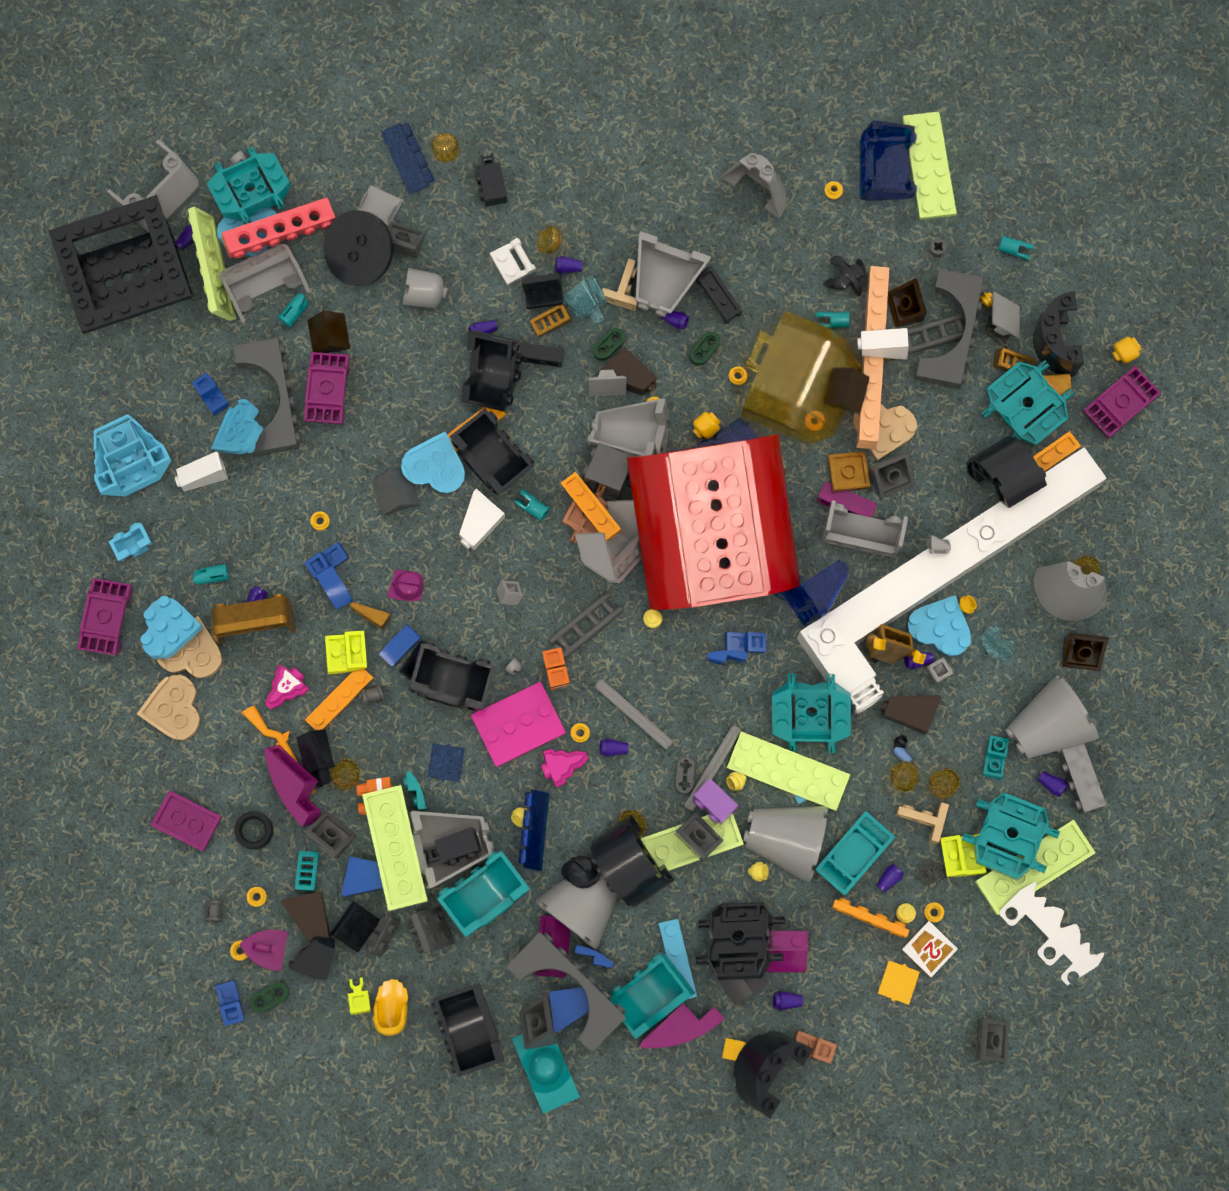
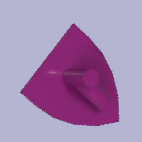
M281 930L260 931L248 936L240 943V946L254 963L270 970L281 971L288 932Z

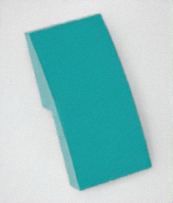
M993 735L989 736L982 776L998 780L1003 778L1009 739Z
M407 771V777H403L404 788L408 789L409 793L417 794L413 796L414 807H418L419 811H427L422 789L414 775Z

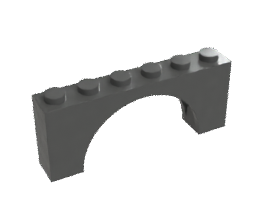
M939 269L935 293L948 297L958 306L963 315L965 331L960 342L950 352L935 358H920L916 380L960 389L961 383L965 384L967 373L964 372L965 365L969 366L971 355L968 354V349L973 348L975 337H971L972 330H977L979 319H975L976 312L980 313L982 302L979 301V297L984 295L986 284H983L984 277Z
M278 338L234 345L235 360L238 368H251L264 372L276 382L280 391L278 411L273 420L263 428L252 455L258 457L299 449L298 443H301L300 433L295 430V425H298L296 414L292 413V407H295L293 396H289L288 391L292 387L290 378L286 379L285 374L289 370L287 361H283L282 357L285 354L284 344H280Z
M539 932L506 968L519 981L524 980L527 976L537 971L548 969L559 970L574 977L584 988L589 1002L588 1021L578 1039L593 1053L626 1019L624 1016L626 1011L618 1003L614 1006L609 1001L612 997L604 989L600 992L595 987L597 982L590 975L585 977L581 973L583 968L575 961L571 963L566 958L568 954L561 947L557 949L552 944L554 940L546 932L544 935Z

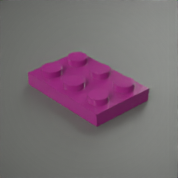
M169 790L150 826L204 852L222 816Z

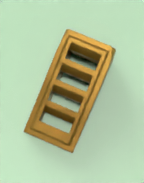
M564 304L557 305L530 320L538 337L573 321ZM558 312H562L564 316L563 319L560 318ZM553 314L555 315V317H556V319H557V322H556V323H554V321H553V319H552V317H551V315H553ZM545 318H548L550 326H547ZM538 321H541L544 327L543 330L540 329Z
M1002 347L995 352L993 368L1008 371L1017 363V359H1020L1022 363L1028 361L1029 365L1034 366L1035 358ZM1010 357L1012 358L1011 365L1008 364Z
M354 602L350 605L352 611L380 629H384L392 618L391 614Z

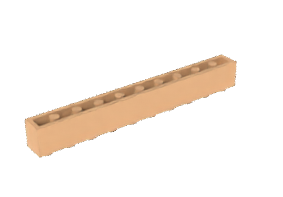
M870 267L864 331L886 329L889 268ZM862 356L861 373L869 376L870 379L861 413L858 416L856 448L876 449L878 443L884 360L881 357Z

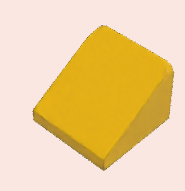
M726 1038L722 1058L736 1061L746 1042Z

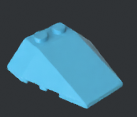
M129 414L94 430V480L101 495L126 497L159 481L171 462L165 446L158 442L152 434L143 429ZM113 426H116V427H114V428H112V429H110V430H108V431H106V432H104V433H101V432H103V431H105V430H107V429H109V428H111V427H113Z

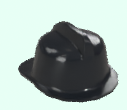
M586 856L572 857L561 869L562 876L577 888H589L595 885L601 876L596 870V864Z

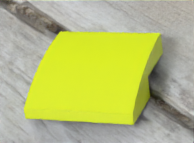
M364 631L345 632L344 635L325 636L328 674L346 673L367 668Z
M957 835L940 838L947 877L986 874V867L976 864L975 846L962 841L963 836Z

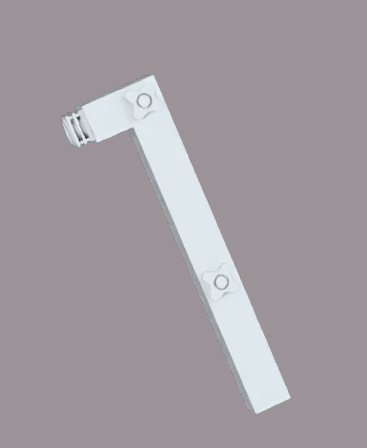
M1082 448L1045 472L1047 486L1010 508L999 502L943 538L949 540L951 550L948 554H930L929 548L800 631L797 640L827 682V674H830V680L832 674H835V683L851 693V710L853 715L859 714L871 707L882 698L884 693L883 690L879 689V684L876 685L874 677L876 673L856 645L867 639L869 633L874 634L881 624L887 626L1099 488L1106 480V477L1085 448Z

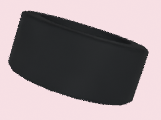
M249 811L238 818L234 834L242 846L248 849H260L270 842L273 836V826L266 815L258 811ZM251 819H258L265 826L263 838L256 842L246 840L242 833L244 824Z

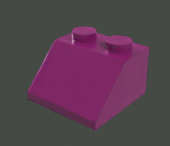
M771 931V953H783L784 961H772L766 972H806L808 954L807 931Z

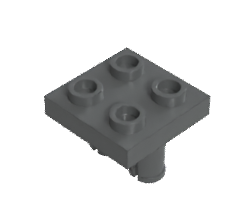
M441 907L411 915L413 922H409L407 926L408 928L414 927L409 932L411 934L417 933L420 940L415 942V947L419 945L421 947L416 949L417 952L427 953L454 944Z

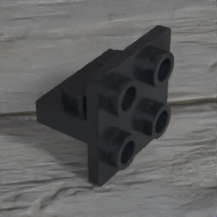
M561 273L522 278L526 308L528 310L563 304Z
M353 901L331 932V935L358 953L376 928L380 919Z

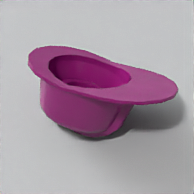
M395 570L387 596L395 600L410 602L420 600L424 589L422 575L413 571Z

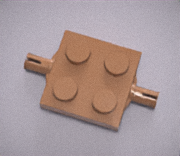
M599 484L596 492L593 494L609 513L607 502L601 497L606 487H602ZM573 500L562 523L574 530L569 541L577 544L575 538L577 533L599 532Z

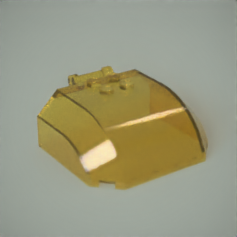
M785 310L773 337L763 331L758 332L756 336L757 341L752 353L744 364L746 368L757 372L744 404L741 417L812 445L820 440L835 436L845 412L843 409L823 404L833 367L854 368L860 372L862 367L853 346L840 334L821 324ZM764 342L769 344V347L761 365L756 363V360Z

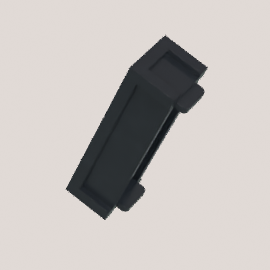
M710 266L702 271L696 278V282L701 284L724 318V323L727 325L731 319L736 316L740 317L742 309L713 267Z
M519 342L520 353L523 354L522 362L562 368L564 348H561V346L556 348Z

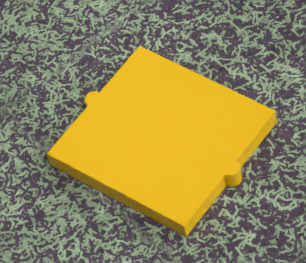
M888 961L878 994L889 997L892 1001L897 1000L909 1005L920 972L906 967V964L900 965Z

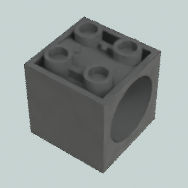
M599 443L597 448L593 447L590 465L586 464L582 473V480H584L588 488L595 491L599 484L602 487L605 486L606 489L603 494L620 500L630 477L627 457L633 456Z

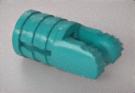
M1002 235L997 251H1003L1004 253L1029 261L1031 256L1025 253H1018L1019 246L1033 249L1035 245Z
M298 293L277 317L289 328L298 320L309 304L304 294Z
M849 311L815 312V317H829L830 323L815 324V329L849 328Z
M521 489L520 494L530 502L526 505L521 500L515 499L513 503L527 513L529 512L540 522L543 521L549 513L550 507L541 503V501L524 489Z
M226 563L208 566L193 573V582L197 585L229 580Z

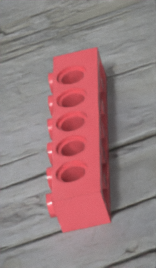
M324 198L224 231L221 238L229 258L234 257L237 259L243 257L247 252H259L265 246L270 245V247L280 244V241L286 239L291 241L296 239L298 235H309L319 228L327 229L335 220V215L328 198ZM316 215L319 220L312 221L309 216ZM299 221L302 225L295 227L292 222ZM280 226L284 231L278 233L274 228ZM263 232L267 237L261 239L257 236V233ZM241 238H246L249 241V243L241 244L239 240Z

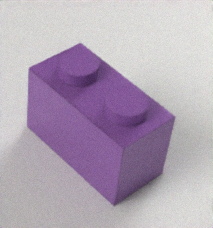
M711 779L693 796L694 804L700 810L705 809L709 813L708 817L715 824L718 822L722 825L739 806Z

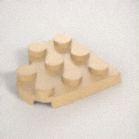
M881 404L878 443L876 449H869L877 461L908 442L914 436L917 429V421L914 415L904 406L893 407L887 410ZM858 413L853 415V426L856 432L858 431Z
M197 616L195 619L204 629L175 655L168 659L157 658V661L170 673H180L187 670L192 676L201 679L210 677L219 670L222 665V654L200 617Z
M182 675L165 677L149 696L137 715L174 740L185 741L191 738L197 732L201 720L198 711L193 707L197 694L194 684Z

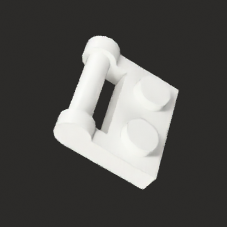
M519 238L490 253L507 286L537 270L525 254ZM515 249L525 267L522 271L510 252Z

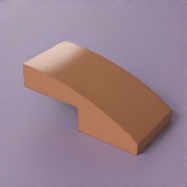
M796 1030L794 1039L813 1048L809 1057L831 1064L837 1047L836 1044Z

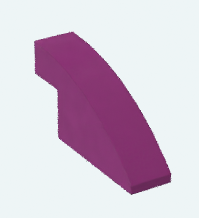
M276 745L266 748L265 757L268 770L285 807L302 827L313 824L318 819L321 810L309 800V797L318 780L281 746Z
M682 1003L639 1046L641 1048H664L689 1042L707 1033L725 1018L715 1007H712L698 1020Z

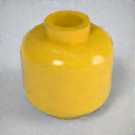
M1127 336L1113 345L1114 352H1112V355L1117 362L1121 361L1124 364H1128L1140 356V350L1142 349L1134 337L1131 339Z
M703 412L693 421L695 427L693 432L699 439L703 437L709 440L720 430L719 424L721 422L712 412Z

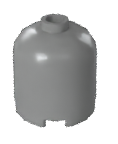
M408 268L406 285L409 288L405 287L403 304L425 308L437 307L441 299L446 298L447 288L444 287L442 277L435 273Z

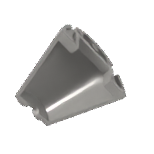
M750 153L720 176L733 187H736L744 175L747 174L771 193L772 198L765 205L764 209L777 218H780L786 205L785 187L775 169L765 157Z
M640 231L636 284L637 307L648 311V309L653 310L656 315L666 317V314H671L707 265L711 256L694 250L692 254L657 242L658 237Z
M662 398L596 412L595 419L592 420L591 424L593 431H591V434H588V445L597 447L599 443H602L631 456L665 453L668 440V429H666L668 408L666 399Z
M1069 561L1040 567L1035 571L1034 591L1039 603L1048 613L1058 619L1082 621L1094 616L1107 601L1105 577L1094 572L1085 575L1081 572V567Z
M1059 675L1054 676L1005 729L1010 739L1014 738L1018 742L1015 745L1020 754L1024 753L1028 759L1099 738L1094 723L1089 721L1088 712L1069 684L1063 678L1059 679Z
M808 806L753 809V811L749 812L747 822L751 823L750 828L745 830L743 841L746 842L745 847L809 883L813 877L814 871L812 869L817 865L827 821V818H824L825 814L827 815V807Z
M412 811L409 814V821L426 889H431L486 859L494 852L493 842L488 841L486 835L489 833V826L487 822H484L482 816ZM471 827L476 830L482 852L477 853V857L468 860L466 857L459 859V863L452 866L441 863V860L427 864L426 860L428 859L423 850L436 846L434 840ZM438 850L434 851L435 857L439 856Z
M592 858V862H594L597 865L595 859ZM600 876L595 885L584 889L577 888L566 879H563L538 897L534 903L555 917L596 951L618 895L608 889L607 881L603 876Z

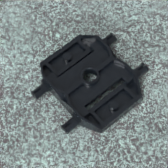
M764 902L720 904L710 914V920H698L699 928H710V942L707 956H696V964L710 965L718 980L761 979L772 961H784L783 953H771V929L773 925H785V916L773 917L767 910ZM737 934H743V935H744V937H743L742 940H740V941H735V940H734V938H735V936H736ZM758 954V957L719 958L720 955Z

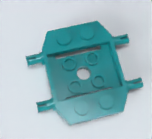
M251 146V150L250 148L247 149L250 158L226 169H223L220 162H217V164L215 162L213 166L217 173L207 183L223 217L243 221L244 225L247 222L251 223L249 217L262 208H270L274 205L279 210H281V206L284 208L285 204L283 201L291 187L275 154H257L253 146ZM259 169L262 170V172H263L265 178L267 179V181H268V183H269V185H270V187H271L273 193H270V191H269V189H268L266 183L264 182V180H263V178H262V176H261V174H260V172H259ZM228 183H230L234 193L236 194L242 206L241 208L239 207L231 189L229 188ZM250 187H254V188H255L253 191H250V192H247V191H246V190H247L248 188H250Z
M1046 360L1037 367L1018 362L987 388L990 404L981 412V415L986 419L993 412H996L1014 432L1012 437L1016 436L1019 440L1036 446L1068 420L1066 401L1074 393L1069 388L1062 395H1059L1049 385L1041 373L1050 366ZM1029 378H1031L1030 381H1028V382H1027L1025 385H1023L1019 390H1017L1013 395H1011L1008 399H1006L1004 402H1002V400L1005 399L1009 394H1011L1014 390H1016V389H1017L1020 385H1022L1026 380H1028ZM1023 399H1032L1033 405L1029 408L1025 407L1022 403ZM1052 403L1054 404V406L1051 409H1049L1039 419L1032 423L1028 428H1024V426H1026L1030 421L1037 417L1047 407H1049Z
M791 673L787 674L788 682L772 692L773 735L788 741L789 750L792 751L793 746V752L797 751L796 742L803 741L827 742V752L831 753L832 747V753H835V742L851 735V693L835 683V674H832L831 680L830 674H827V683L814 685L795 682L796 675L792 673L791 680ZM792 695H795V727H792ZM828 695H831V728H829ZM814 707L817 709V712L811 714L807 712V708Z
M1005 792L993 799V801H990V803L978 798L976 806L987 810L986 819L979 836L974 837L965 833L962 841L975 846L976 864L1015 880H1019L1030 869L1044 874L1047 866L1036 862L1037 859H1035L1044 835L1047 834L1057 839L1060 831L1049 827L1045 808ZM1010 829L1015 830L1017 837L1010 838L1007 835V831ZM987 842H988V843H991V844H993V845H995V846H998V847H1001V848H1003V849H1006V850H1008V851H1010V852H1013L1014 854H1018V855H1020V856H1023V857H1024V860H1023V859H1020V858H1018V857H1015V856H1013V855H1010V854H1008V853H1006V852H1003V851H1001V850H998V849H996V848H993V847H991V846H988V845H986V844H987Z

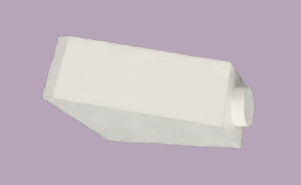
M907 328L861 331V338H857L858 350L862 349V356L907 359Z
M218 452L211 453L176 469L178 476H175L177 486L181 487L183 491L228 479L224 462Z
M477 489L473 492L459 533L462 539L460 541L461 544L467 549L471 547L473 550L505 518L504 512Z

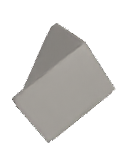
M933 535L930 536V554H948L950 552L951 545L949 540L938 539Z
M500 581L497 587L500 604H519L523 597L519 582Z
M944 657L925 668L935 685L954 674Z

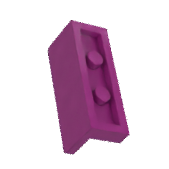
M828 482L824 483L816 501L829 507L833 500L837 504L844 505L848 513L871 518L877 506V503L849 491L832 492L831 483Z
M541 916L539 932L542 935L546 932L554 940L552 944L557 949L561 947L568 954L570 929L553 916ZM548 969L535 972L536 976L566 978V973L559 970Z

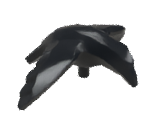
M833 256L830 263L836 266L840 273L837 277L826 280L823 286L835 290H845L850 285L857 296H860L862 288L859 278L866 276L862 260L858 259L855 265L850 266L841 256Z

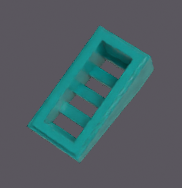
M299 851L295 880L296 891L316 892L319 852ZM303 857H314V861H303ZM302 865H313V869L302 868ZM302 872L312 873V877L301 876ZM301 880L311 881V884H301Z

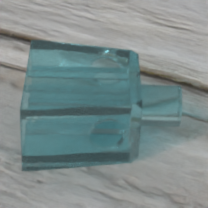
M595 275L584 278L563 295V300L579 319L591 317L595 324L604 319L599 309L607 303V300Z

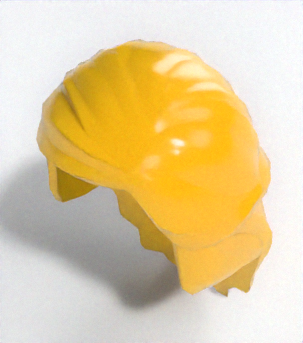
M391 979L390 981L383 982L382 986H379L372 1019L375 1029L385 1036H393L399 1034L405 1027L408 1012V994L402 982Z

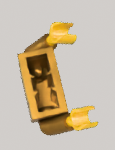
M881 624L874 634L869 633L867 635L868 658L872 663H877L880 660L891 664L908 656L913 658V662L924 664L926 654H922L913 648L912 634Z

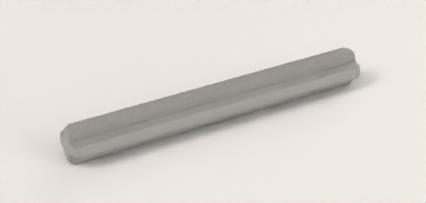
M600 680L597 683V690L663 748L668 749L672 745L673 741L604 680Z
M734 725L731 727L685 803L684 807L689 811H694L696 807L694 804L695 800L693 799L694 794L709 779H713L741 733L738 727Z

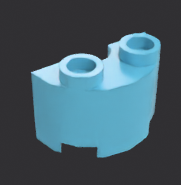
M138 522L131 525L129 532L125 534L124 532H119L113 536L112 540L108 541L118 561H124L130 555L134 558L149 550L147 546L152 545V542L142 523Z

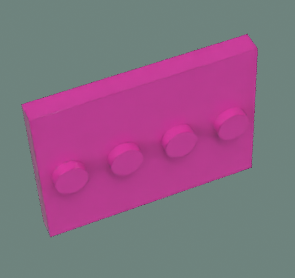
M541 681L484 708L483 711H478L471 715L496 768L566 734Z

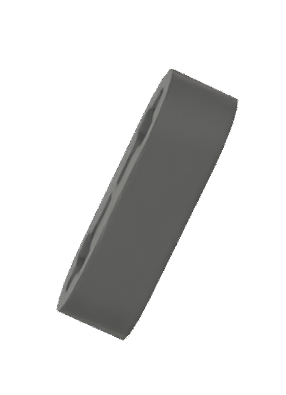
M682 757L677 764L675 787L680 794H688L693 788L695 765L694 761L689 757ZM684 761H688V764L691 765V768L687 770V774H683L684 768L680 767V764H684ZM683 777H687L686 783L690 784V787H687L686 790H682V787L679 786V783L683 781Z

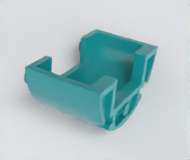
M495 851L486 858L488 861L485 862V866L482 868L480 866L476 867L470 872L471 876L466 880L462 878L454 884L455 888L449 889L446 887L438 893L440 896L437 898L466 938L473 935L475 930L479 931L513 906L519 897L522 898L530 890L502 851L499 853Z
M660 952L646 964L648 968L645 971L641 968L632 975L634 980L623 988L619 985L610 992L613 996H611L612 998L609 1001L614 1006L618 1003L626 1011L624 1013L626 1019L623 1023L635 1039L695 994V991L667 954L663 955Z

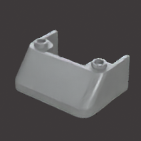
M158 139L156 144L161 154L165 156L163 166L169 174L146 198L154 195L158 196L162 211L168 222L198 191L200 183L181 158ZM110 189L107 191L112 202L117 207L144 199L140 195L133 193L122 200ZM145 219L136 221L143 229L149 232Z
M279 244L223 270L219 276L242 323L245 322V319L241 312L250 309L253 304L251 299L284 283L288 288H298L303 284L306 292H310L304 275L286 244Z
M633 500L607 501L611 517L622 530L608 542L604 532L577 533L575 535L581 554L580 559L583 564L610 583H620L642 559Z
M832 500L821 541L882 556L896 557L903 545L908 517L904 516L901 520L900 517L890 516V518L880 520L848 513L844 505L837 504L836 501Z

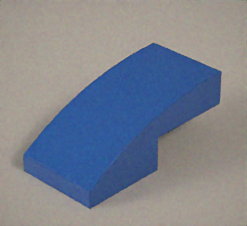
M208 373L192 382L214 416L230 406Z
M337 542L323 553L319 552L305 562V565L314 579H316L315 574L331 565L335 568L350 558L342 545Z
M332 565L315 574L336 610L353 601Z
M406 625L383 648L379 655L394 667L422 637L409 625Z
M726 632L725 650L765 653L766 633Z
M736 650L716 651L708 653L706 661L725 665L727 658L745 663L748 653Z
M576 945L575 954L594 957L593 965L613 968V963L604 955L590 948Z
M236 980L216 984L215 988L224 1026L244 1021Z

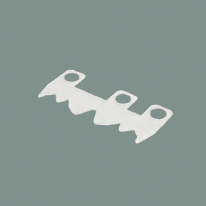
M1033 882L1020 890L1000 910V916L1010 926H1014L1026 914L1049 938L1038 950L1039 957L1047 965H1053L1065 954L1073 963L1061 976L1062 981L1069 985L1070 983L1067 980L1069 972L1075 971L1080 977L1099 965L1104 953L1091 955L1089 954V942L1080 945L1081 934L1077 924L1060 928L1064 910L1053 906L1044 907L1046 897L1034 896L1036 882ZM1009 907H1014L1018 911V916L1014 920L1008 919L1005 915ZM1046 947H1053L1055 949L1056 955L1053 959L1049 960L1044 957L1043 952Z

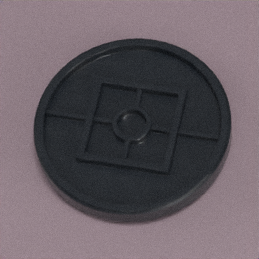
M353 210L343 213L332 222L327 230L324 240L326 263L331 272L346 284L365 286L376 282L386 273L393 257V240L387 225L377 215L368 211Z

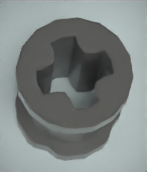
M935 239L931 242L928 256L932 260H940L944 256L947 248L945 241Z
M377 684V687L371 689H361L366 706L373 701L385 700L381 684Z
M207 900L205 903L207 905V917H205L204 921L222 922L221 905H223V901Z

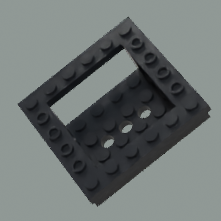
M157 195L48 230L83 334L192 298L191 294L193 293ZM145 219L149 230L148 233L80 255L73 243ZM144 267L150 268V273L146 276L140 273ZM126 273H131L133 275L132 279L127 282L124 281L123 276ZM108 279L115 280V284L112 287L105 286V282Z

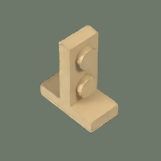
M628 259L617 292L605 288L602 289L601 301L636 311L638 306L636 298L629 296L632 289L630 284L631 278L635 279L637 274L635 260Z
M941 802L938 805L936 816H933L932 812L925 810L917 812L914 811V807L903 805L897 808L895 816L933 827L929 842L937 844L940 841L949 804Z

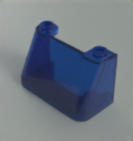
M873 120L862 132L860 138L861 200L911 199L916 195L917 185H915L913 180H909V148L915 144L917 139L915 126Z
M840 559L784 595V598L804 626L807 627L828 614L848 578L849 568Z

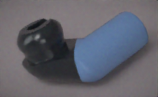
M900 735L894 740L893 751L906 765L912 757L905 751L906 743L908 742L907 737Z

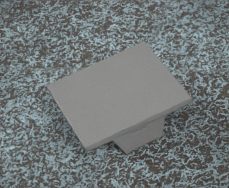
M370 185L357 210L368 211L377 215L388 226L403 200Z
M993 292L992 324L997 326L994 331L1002 336L1011 334L1019 338L1020 306L996 292Z
M600 370L598 377L588 378L589 397L626 395V377L616 376L614 370Z

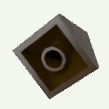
M916 278L888 292L887 299L895 327L924 321L927 312Z
M323 310L307 320L313 352L331 353L350 349L344 313Z
M833 367L823 404L860 414L870 377L854 368Z
M1069 633L1064 637L1062 667L1101 671L1109 640L1108 637Z

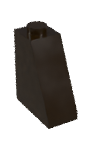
M626 347L601 369L614 370L616 376L626 377V390L641 396L646 392L651 393L656 387L657 377Z
M941 696L890 697L888 701H884L880 711L884 712L882 718L925 735L929 730Z
M322 892L282 900L283 906L308 942L314 936L331 938Z

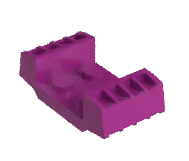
M311 352L305 397V422L344 425V398L346 379L350 368L349 355Z
M1135 366L1086 407L1083 413L1109 440L1142 409L1150 405L1161 392Z
M93 578L80 626L77 649L119 655L122 644L119 638L127 603H131L133 594L131 584Z

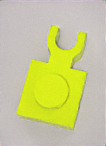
M360 978L359 986H354L353 980L350 979V986L354 993L348 994L350 1014L371 1012L368 990L362 991L364 986L363 978Z

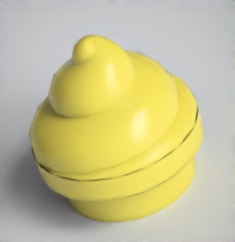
M653 609L646 611L643 616L644 624L649 628L659 627L662 623V614L658 610Z
M738 772L730 773L729 777L726 778L728 788L731 791L743 789L746 776Z
M516 808L511 815L512 822L518 827L528 825L531 819L530 810L527 808Z
M756 862L748 869V873L752 879L761 882L767 879L769 869L767 864Z
M904 903L898 906L896 917L900 922L910 923L915 919L916 910L911 904Z

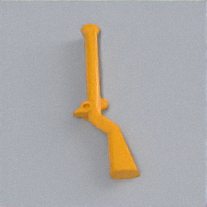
M255 705L241 712L263 735L277 739L276 745L281 746L297 761L287 743L290 731L282 734L279 731L268 729Z

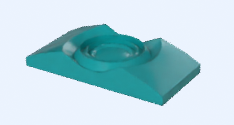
M865 811L816 867L815 871L845 896L893 841L895 836Z
M523 1034L512 1038L543 1114L580 1098L557 1042L554 1045L525 1049Z

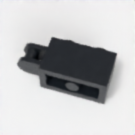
M490 153L489 156L480 155L482 166H478L479 173H475L477 184H481L482 190H479L480 200L485 202V207L507 203L500 162L495 163L493 153Z
M326 729L309 731L296 737L303 768L318 780L316 787L321 788L331 782L329 769L335 766Z
M472 827L434 840L436 846L423 850L428 859L426 860L427 864L441 860V863L448 864V866L458 864L459 859L465 857L467 860L478 856L477 853L482 852L476 830ZM435 850H438L439 856L437 857L434 855Z

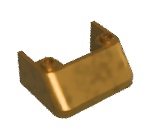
M276 594L269 599L227 606L226 604H217L214 606L215 608L211 609V633L214 640L220 646L224 645L223 637L286 626H288L292 634L296 633L292 603L288 597H284V594Z

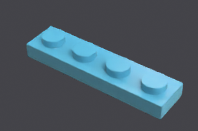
M674 919L659 923L665 953L695 991V994L688 999L695 998L697 994L679 921Z

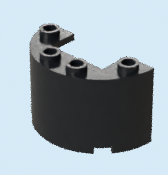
M1075 291L1058 296L1047 306L1033 334L1034 350L1041 363L1046 360L1050 365L1048 368L1056 374L1070 373L1071 377H1075L1084 364L1082 345L1063 346L1060 324H1068V311L1077 310Z
M471 330L468 333L467 350L472 351L469 379L463 384L461 402L505 412L507 407L513 403L515 385L521 377L519 365L522 363L523 354L520 353V344L515 339Z
M485 408L453 433L450 439L454 447L460 449V456L488 489L492 487L494 489L492 492L495 495H499L533 468L534 460L529 454L525 455L516 444H511L509 435L504 430L500 431L497 427L498 418L492 411L488 412Z
M1006 436L969 458L966 463L968 475L977 483L986 479L994 485L998 500L1007 508L1014 506L1047 486L1045 471L1042 467L1038 466L1031 455L1032 453L1028 445H1023L1016 436Z
M424 641V644L421 643L408 690L412 693L418 691L417 696L460 709L468 707V710L483 711L495 666L490 665V661L485 659L470 662L467 661V657L461 655L451 656L448 651L436 648L434 643Z
M632 814L594 839L590 848L597 863L596 870L607 881L608 889L612 893L615 892L628 906H637L675 880L665 864L660 867L657 865L640 839L638 833L642 829Z
M480 983L433 998L434 1003H431L434 1015L438 1014L439 1018H441V1021L438 1022L441 1033H445L447 1041H444L448 1053H452L453 1061L450 1062L453 1074L457 1073L459 1077L504 1061L498 1035Z
M769 1031V1033L753 1037L743 1046L734 1065L733 1076L735 1077L737 1094L748 1106L771 1118L781 1101L767 1092L768 1088L788 1056L803 1066L813 1048L778 1031Z

